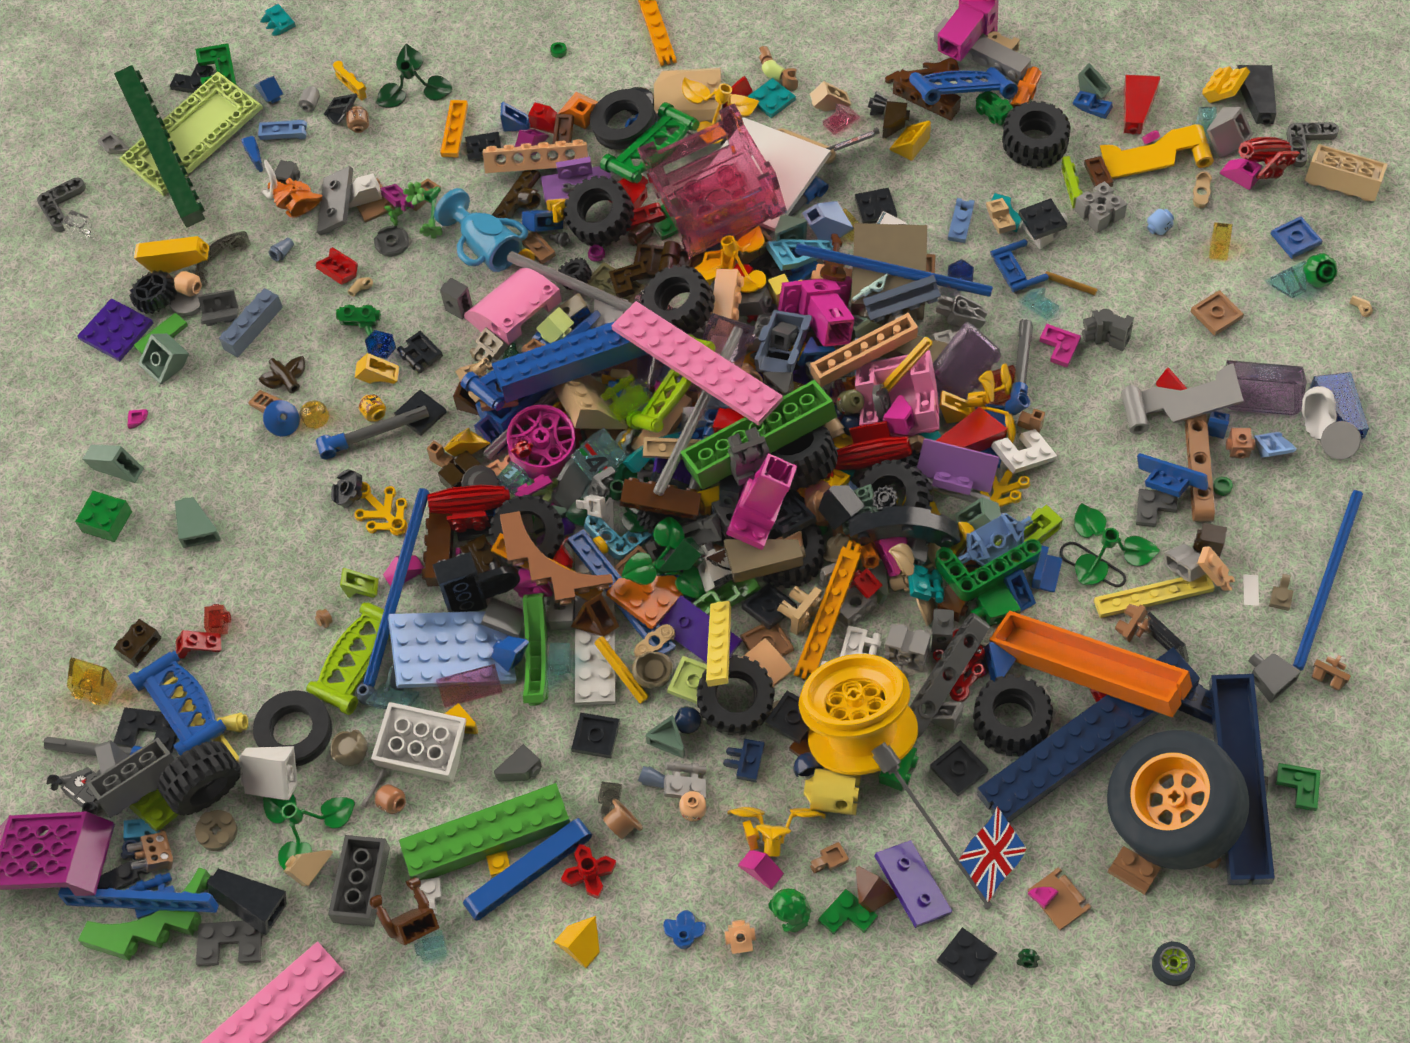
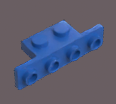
M1141 453L1137 455L1138 468L1151 473L1145 480L1146 487L1179 498L1189 485L1205 491L1208 489L1207 475L1202 472Z

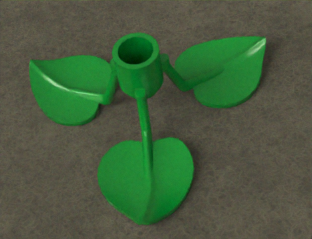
M1081 503L1075 513L1074 526L1080 536L1084 538H1089L1093 534L1096 537L1102 536L1101 543L1103 547L1099 556L1096 558L1092 554H1084L1075 563L1078 581L1083 585L1097 584L1107 576L1108 564L1100 561L1106 548H1113L1118 543L1121 550L1125 551V560L1130 565L1137 567L1148 564L1159 554L1160 550L1151 541L1140 536L1127 537L1123 546L1121 538H1119V532L1115 528H1107L1105 530L1106 518L1097 509Z
M666 517L654 528L653 536L656 543L662 547L666 546L661 556L652 562L649 554L644 552L636 553L627 561L622 572V578L640 585H648L654 581L656 576H661L662 574L664 576L679 575L675 580V585L682 594L695 599L706 594L698 568L693 567L689 570H683V572H662L659 570L665 563L663 558L669 549L675 550L684 539L681 525L672 517Z
M293 794L289 800L263 796V807L267 818L275 824H280L287 820L296 838V842H287L279 850L278 861L283 870L286 869L287 866L285 864L292 855L312 852L309 843H300V837L295 827V824H299L302 821L304 814L320 820L324 819L327 827L337 829L349 821L355 801L347 797L331 798L321 806V813L323 815H317L305 809L300 810L296 806L297 801Z

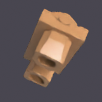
M1129 604L1124 612L1125 615L1132 618L1129 624L1119 620L1115 626V630L1129 643L1134 635L1140 638L1143 632L1150 634V629L1147 627L1149 620L1145 618L1148 611L1141 604L1139 607Z
M1338 655L1336 659L1327 657L1326 662L1332 664V666L1316 659L1312 678L1322 682L1325 675L1329 674L1333 676L1329 686L1340 691L1344 684L1348 683L1351 675L1336 668L1345 670L1347 666L1339 662L1342 656Z

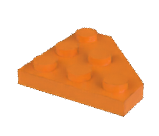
M674 575L656 576L654 581L648 585H640L631 580L619 578L606 592V596L651 630L669 612L680 595L683 596L684 594L677 589L675 585L677 578Z

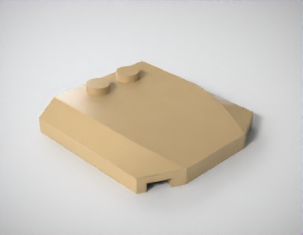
M721 68L661 71L654 83V110L656 117L659 118L658 109L660 105L667 102L672 104L675 109L696 118L699 123L707 121L712 124L719 104L716 102L715 95L708 101L703 100L700 104L692 103L685 98L682 92V82L684 77L689 80L702 83L708 87L711 94L721 84ZM722 106L715 124H718V121L722 118Z

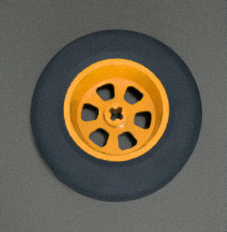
M1168 730L1141 739L1122 755L1113 769L1109 780L1107 806L1111 821L1118 834L1142 858L1160 867L1173 870H1187L1199 868L1217 860L1236 843L1247 821L1249 795L1242 773L1218 744L1195 732ZM1187 774L1197 779L1196 783L1190 788L1182 786L1183 778ZM1173 777L1174 785L1165 789L1161 786L1165 781ZM1204 792L1205 798L1202 805L1193 804V795ZM1154 794L1162 795L1163 803L1151 807ZM1189 810L1195 814L1192 818L1182 823V813ZM1166 811L1173 813L1172 821L1169 825L1159 821V817Z

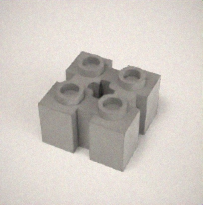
M1105 181L1094 187L1093 193L1087 191L1076 198L1075 211L1082 219H1089L1088 225L1096 233L1107 228L1109 221L1115 223L1124 218L1127 203L1119 195L1113 196L1114 190Z
M892 624L885 643L886 652L884 658L895 665L900 666L902 664L907 666V668L923 672L929 654L931 634L921 629L915 630V632L910 631L903 624Z

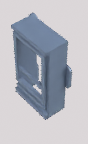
M774 310L768 326H763L758 338L761 344L754 359L756 371L763 373L792 372L793 375L796 362L807 333L810 330L812 316ZM780 322L798 326L799 334L792 351H784L774 347L770 348L772 329ZM768 351H771L772 353L790 354L788 360L767 357Z

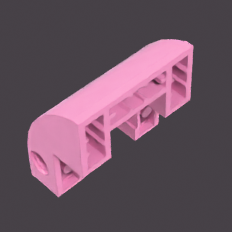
M520 268L464 314V318L480 332L487 327L506 344L510 345L522 335L520 326L542 307L547 312H550L562 302L560 289L538 272L529 268Z
M930 350L918 360L889 392L891 405L898 395H902L912 408L915 425L908 435L890 433L891 437L914 436L919 433H932L935 430H939L938 393ZM908 355L869 362L856 369L855 387L864 397V407L860 411L859 426L881 422L874 408L873 387L874 385L882 384Z

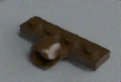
M524 170L495 209L492 216L510 219L518 208L536 209L540 204L541 196L538 190L532 188L541 176L539 170Z

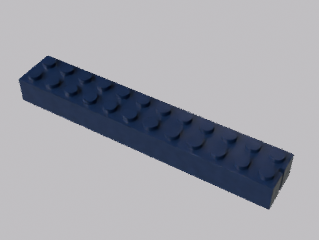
M1174 647L1156 659L1189 671L1192 682L1190 691L1198 686L1200 677ZM1106 695L977 788V796L988 810L991 808L992 815L996 806H998L1010 823L1160 713Z

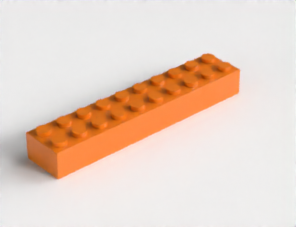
M1013 611L1007 613L989 639L990 642L995 643L1015 657L1016 660L1014 662L1172 718L1182 704L1181 700L1185 699L1192 688L1190 674L1187 670Z

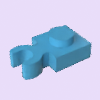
M143 819L124 820V842L128 840L140 841L141 836L160 833V830L156 832L147 823L145 824Z

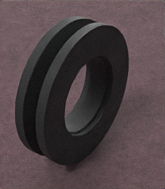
M621 89L604 96L595 105L590 115V125L598 142L604 147L614 150L627 149L657 121L656 112L650 98L645 93L635 89ZM636 110L639 112L637 119L625 128L614 129L608 127L610 119L620 111Z
M299 690L286 691L273 696L259 709L253 723V736L258 747L294 746L297 767L315 760L323 753L332 736V721L323 702L313 694ZM293 712H302L312 719V730L303 741L294 745H283L274 739V727L278 720L285 715Z

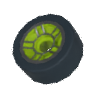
M1174 941L1166 942L1156 950L1152 959V969L1154 975L1166 985H1182L1190 979L1195 969V958L1193 952L1186 945ZM1170 960H1171L1172 962H1174V963L1177 962V963H1178L1177 966H1176V967L1171 966V965H1170Z

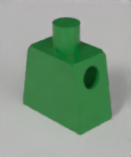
M1002 582L976 598L977 608L971 610L970 614L975 613L981 619L984 618L987 624L993 626L1000 624L1009 611L1020 614L1021 608L1005 583Z

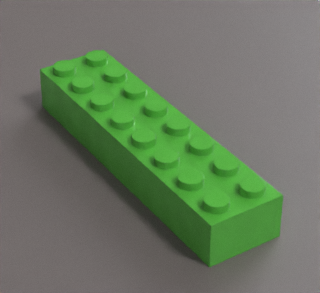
M813 380L783 396V401L759 426L744 417L682 450L680 453L685 467L703 490L731 475V459L727 450L730 448L728 437L739 433L743 444L748 442L745 431L756 427L760 437L764 436L769 451L772 453L837 418L834 403L819 384Z
M554 783L399 839V843L411 879L425 880L485 860L488 855L509 851L553 835L569 824L570 820L557 784Z

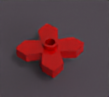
M579 844L574 853L577 866L566 868L561 881L570 887L584 882L587 895L598 899L604 889L599 877L612 874L616 867V860L606 855L595 859L592 857L591 848Z

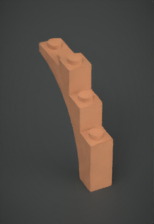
M520 511L500 514L508 564L512 563L513 566L523 565L524 561H528L531 582L536 583L538 586L548 584V581L551 580L555 603L560 602V605L571 604V600H575L574 592L578 591V594H584L594 588H597L598 591L606 590L613 584L612 574H580L552 562L540 552L530 539L523 525Z

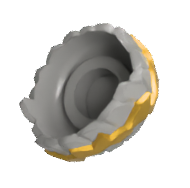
M625 429L616 438L615 448L622 458H627L632 453L631 443L636 437L634 436L635 429Z

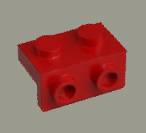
M334 247L329 249V257L316 262V269L341 285L356 278L358 263Z

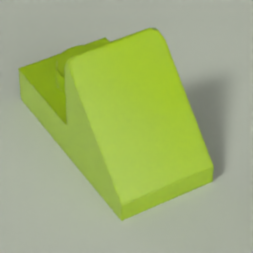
M342 568L340 587L348 598H351L355 593L371 598L377 596L379 578Z

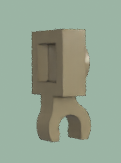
M1282 574L1279 587L1273 586L1270 607L1286 611L1290 610L1293 590H1288L1291 575Z

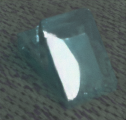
M1045 288L1030 289L1019 300V303L1046 321H1049L1059 310V305L1045 297Z

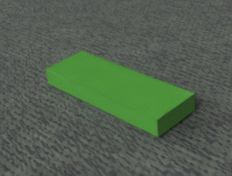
M175 312L135 343L134 347L143 354L151 334L167 333L173 338L184 330L188 324Z

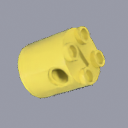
M815 768L814 776L809 780L806 779L804 786V796L811 803L810 810L856 816L857 803H854V801L858 802L859 788L856 786H860L861 775H846Z

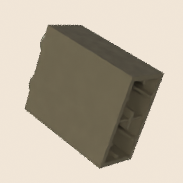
M855 223L853 255L926 271L928 225ZM853 267L851 314L870 320L864 298L916 280L887 274L888 276L881 292L872 291L866 297L863 296L854 302L852 298L859 294L860 290L886 274ZM925 302L920 303V308L911 311L909 308L903 309L902 314L909 313L916 323L917 320H924ZM892 314L885 315V319H889Z

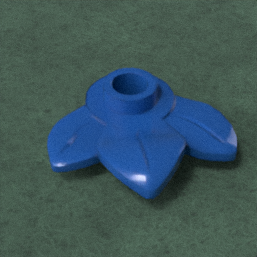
M684 910L678 914L676 920L665 919L663 927L665 934L673 938V942L678 948L687 949L693 944L694 939L704 934L706 924L705 922H695L693 913L689 910Z

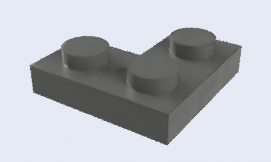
M1139 489L1136 525L1156 527L1157 511L1176 513L1178 497L1157 490Z

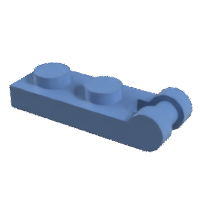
M304 120L259 123V140L306 139L307 132L305 130L307 129V122Z
M957 198L948 234L949 241L966 242L974 209V200L963 201L962 198Z

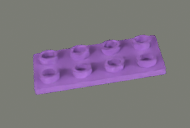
M590 157L556 162L558 174L541 177L545 203L548 199H569V192L562 191V188H565L562 185L565 183L576 185L577 183H583L582 180L586 178L590 180L592 176H597L598 178L600 176H607L609 179L611 174L602 170L600 166L592 168Z
M925 438L917 468L926 477L933 479L932 486L966 495H970L971 489L990 493L999 457Z

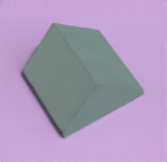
M780 215L775 229V240H806L807 220L805 218Z

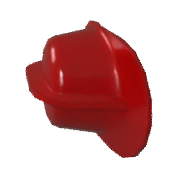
M568 536L553 560L572 569L573 558L565 548Z

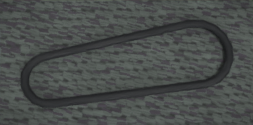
M1067 542L1060 548L1061 558L1074 567L1075 563L1067 560L1063 555V549L1067 545H1077L1089 554L1094 555L1096 558L1098 557V555L1077 542ZM1101 558L1100 561H1104L1109 567L1123 576V582L1120 584H1114L1106 579L1102 581L1114 587L1123 586L1126 582V575Z

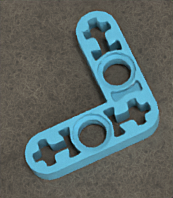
M588 515L584 523V529L593 538L601 537L602 534H609L611 536V540L604 541L608 546V553L617 560H622L638 545L642 546L653 537V532L652 534L644 532L641 535V533L630 531L620 537L600 517ZM636 537L638 542L631 543L628 538ZM625 545V547H624V549H623V552H622V551H618V552L616 551V549L619 550V549H621V548Z

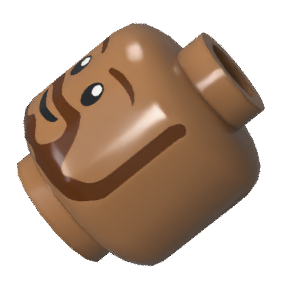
M354 106L347 112L346 120L350 130L355 133H361L368 128L369 116L365 109L360 106Z

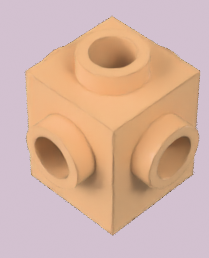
M745 920L732 921V925H728L729 931H725L726 945H731L732 954L753 951L752 941L756 940L754 927L750 928L749 922L745 923ZM738 934L744 935L742 938H737Z

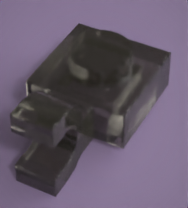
M601 782L597 800L598 803L602 804L600 811L602 820L612 810V805H614L612 800L617 799L620 801L622 784Z

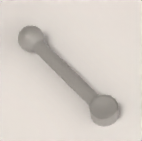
M386 770L379 772L380 776L368 796L362 801V806L367 807L381 780L387 776Z

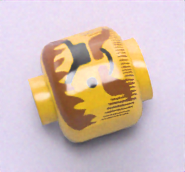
M365 395L359 403V411L367 421L377 422L385 416L386 406L377 395Z

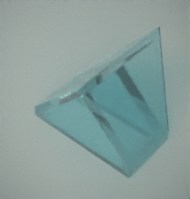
M1306 261L1300 262L1264 281L1288 297L1294 298L1306 292L1307 279L1303 271Z

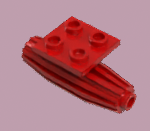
M1256 137L1244 141L1238 148V153L1243 159L1253 162H1265L1266 166L1256 175L1257 179H1277L1281 177L1284 170L1296 161L1295 158L1300 154L1298 151H1291L1289 142L1276 137Z
M887 421L850 428L853 444L837 449L838 461L835 469H863L872 467L876 463L881 464L884 460H900L911 456L908 436L891 437Z
M495 485L448 488L428 494L429 512L452 514V516H447V521L452 531L466 532L467 529L485 530L486 527H491L484 511L501 507L503 502L510 500V492L505 489V486Z

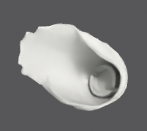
M1322 386L1309 389L1304 394L1302 400V415L1305 418L1306 431L1315 439H1321L1325 428L1331 423L1336 422L1337 418L1334 394L1331 390Z

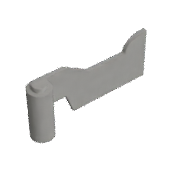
M1233 363L1222 368L1217 373L1214 381L1179 391L1154 387L1141 391L1139 387L1129 385L1121 392L1129 429L1133 434L1146 432L1149 428L1146 415L1164 410L1172 422L1177 423L1244 402Z

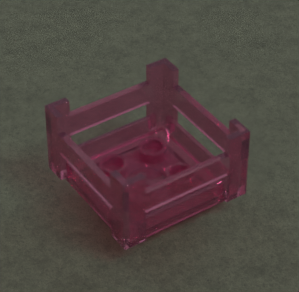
M735 103L718 111L721 118L720 122L658 151L654 141L637 148L651 188L657 199H661L670 215L689 258L720 243L726 236L738 235L768 221V219L772 220L787 213L776 172L770 162H766L746 129ZM727 137L729 145L667 174L665 173L663 166ZM752 155L756 160L757 164L759 165L760 169L762 170L763 174L760 173L758 167L751 157Z

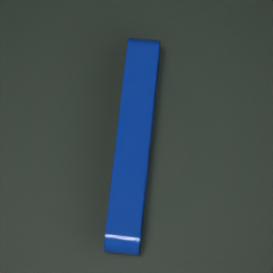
M580 818L573 820L466 897L463 905L475 921L482 919L576 851L579 844L584 845L591 839L592 833Z

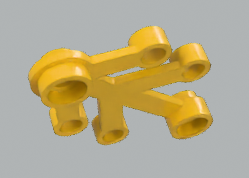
M1007 469L1000 482H998L995 475L992 485L994 492L991 497L988 492L977 491L982 495L990 497V500L999 503L1000 508L1012 503H1019L1022 497L1018 490L1027 489L1030 486V479L1027 476H1021L1018 482L1008 485L1014 474ZM1010 493L1009 497L999 499L1001 495Z
M362 482L361 491L366 490V492L362 493L361 498H365L377 511L357 509L354 513L356 520L364 521L366 518L386 519L388 523L367 522V531L375 533L377 530H390L393 535L404 534L408 528L406 520L403 519L404 510L408 507L406 499L399 498L396 500L397 512L396 517L391 514L393 498L396 496L395 488L388 486L384 489L385 501L383 506L371 494L369 484ZM399 503H405L403 506H399ZM371 525H375L373 529L369 528Z

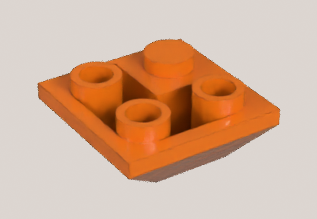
M575 92L558 113L572 114L574 116V124L586 129L590 124L591 112L598 101Z

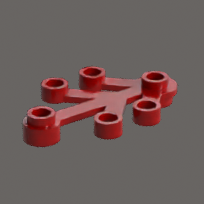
M959 629L953 631V637L956 635ZM966 638L964 639V645L968 643ZM980 645L976 651L982 650L981 653H974L949 693L956 702L965 701L970 694L969 688L978 678L985 675L983 665L975 664L985 656V650ZM937 649L933 653V658L936 662L940 659L937 658V655H943L944 653L941 649ZM972 667L973 673L964 681V674ZM977 669H982L981 672L976 673ZM945 671L943 672L944 679L947 678ZM962 689L961 693H956L957 690Z

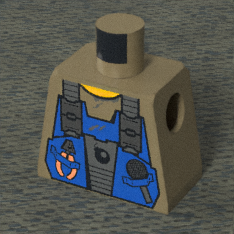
M577 293L559 306L574 322L570 326L571 329H574L591 314L580 293Z

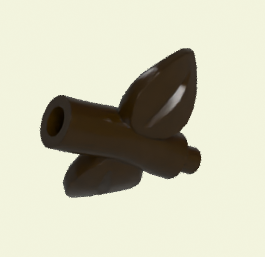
M298 356L290 360L286 366L279 360L276 361L275 358H271L269 360L271 371L262 374L259 377V381L270 389L280 388L284 384L289 393L293 394L298 391L300 385L295 378L300 377L304 373V356Z

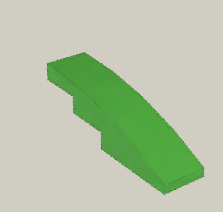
M755 578L737 583L730 580L716 591L711 589L692 604L710 616V604L719 601H730L731 607L760 590L761 587Z

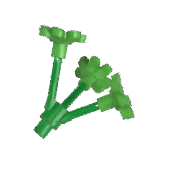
M408 182L407 186L409 189L403 190V193L408 195L406 197L407 202L412 201L414 206L424 200L431 203L428 224H423L419 233L425 237L431 235L433 239L437 238V235L441 236L443 234L442 228L440 226L436 227V221L434 220L436 198L438 193L441 192L440 187L436 186L434 189L431 188L425 191L421 187V183L415 182L413 184ZM384 206L385 210L388 211L390 220L394 226H397V216L403 214V211L400 207L393 210L390 206Z

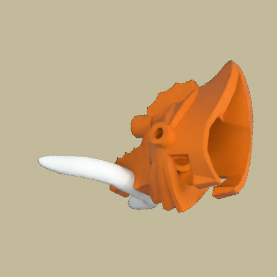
M267 160L264 161L265 169L270 178L268 183L270 192L263 190L262 193L268 199H275L274 203H276V206L287 210L285 214L289 217H299L311 211L321 202L323 195L311 192V188L302 181H293L291 178H288L286 185L278 182L272 167Z

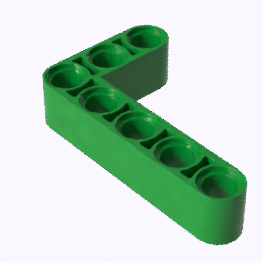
M1027 540L971 573L967 571L950 548L942 547L936 552L935 567L960 600L971 601L1004 582V578L1019 569L1025 570L1037 563L1040 559L1042 545L1038 540ZM952 573H958L959 575L954 576Z

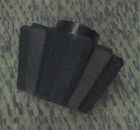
M877 91L874 98L870 97L869 100L870 116L884 114L888 98Z
M887 486L879 487L878 491L874 492V497L872 498L874 501L873 506H876L879 511H882L884 507L896 506L899 499L897 491H894L893 487L888 488Z

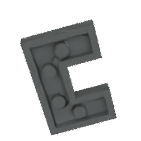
M243 920L200 923L198 926L196 965L198 967L219 965L220 945L238 943V962L240 964L261 962L262 933Z

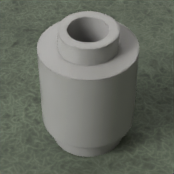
M308 86L303 90L298 103L303 111H314L320 97L319 90L313 86Z

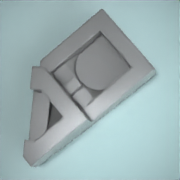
M112 131L97 140L98 144L107 153L119 154L129 150L124 142L118 139Z

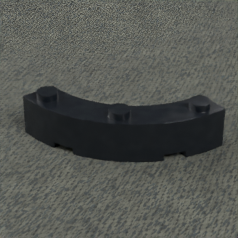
M910 506L884 507L882 511L874 513L866 511L848 519L850 537L861 544V546L877 540L894 537L922 539L940 548H950L960 542L958 524L943 514L936 515L931 513L929 509Z

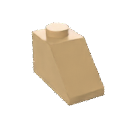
M825 81L810 93L813 106L825 112L851 105L846 91Z
M322 850L292 855L285 864L287 867L283 872L301 886H309L333 852L331 850Z

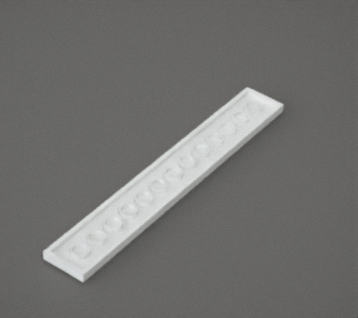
M589 484L588 487L586 488V490H585V492L583 493V495H582L581 498H584V497L588 496L587 493H588L590 484ZM610 497L606 502L607 516L602 517V519L614 530V500ZM575 525L577 528L575 529V534L583 530L584 527ZM584 529L588 536L591 539H593V537ZM609 534L601 535L604 540H611ZM575 553V572L592 575ZM609 553L604 554L614 567V558ZM603 590L602 595L615 617V603L606 596V591ZM576 595L575 618L583 604L587 602ZM575 629L576 706L616 704L615 671L594 644L601 636ZM613 630L604 638L615 651V630Z

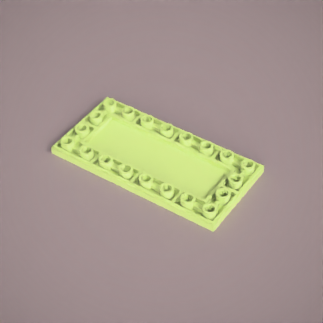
M218 71L163 119L165 124L163 129H167L171 138L168 140L173 141L177 149L174 153L179 154L182 160L180 165H184L188 173L185 175L186 177L263 109L260 103ZM141 138L119 160L162 196H165L169 192L144 138Z

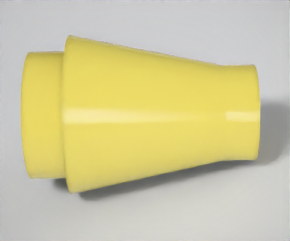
M241 712L217 718V721L221 719L227 730L242 732L248 728V717Z

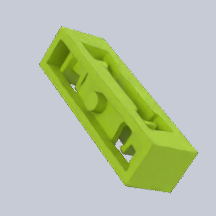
M1047 504L1042 508H1037L1031 516L1033 524L1025 527L1024 538L1032 533L1036 526L1037 531L1024 540V542L1035 539L1041 544L1061 529L1063 519ZM1002 540L999 541V542L997 541V542H995L994 544H995L996 546H999V545L1001 544Z

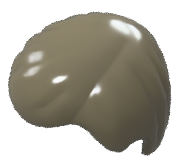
M648 651L637 656L632 664V674L635 681L644 688L649 689L664 686L673 671L671 659L660 652Z
M356 729L352 732H339L334 736L330 745L331 757L343 766H354L361 763L368 750L365 737Z

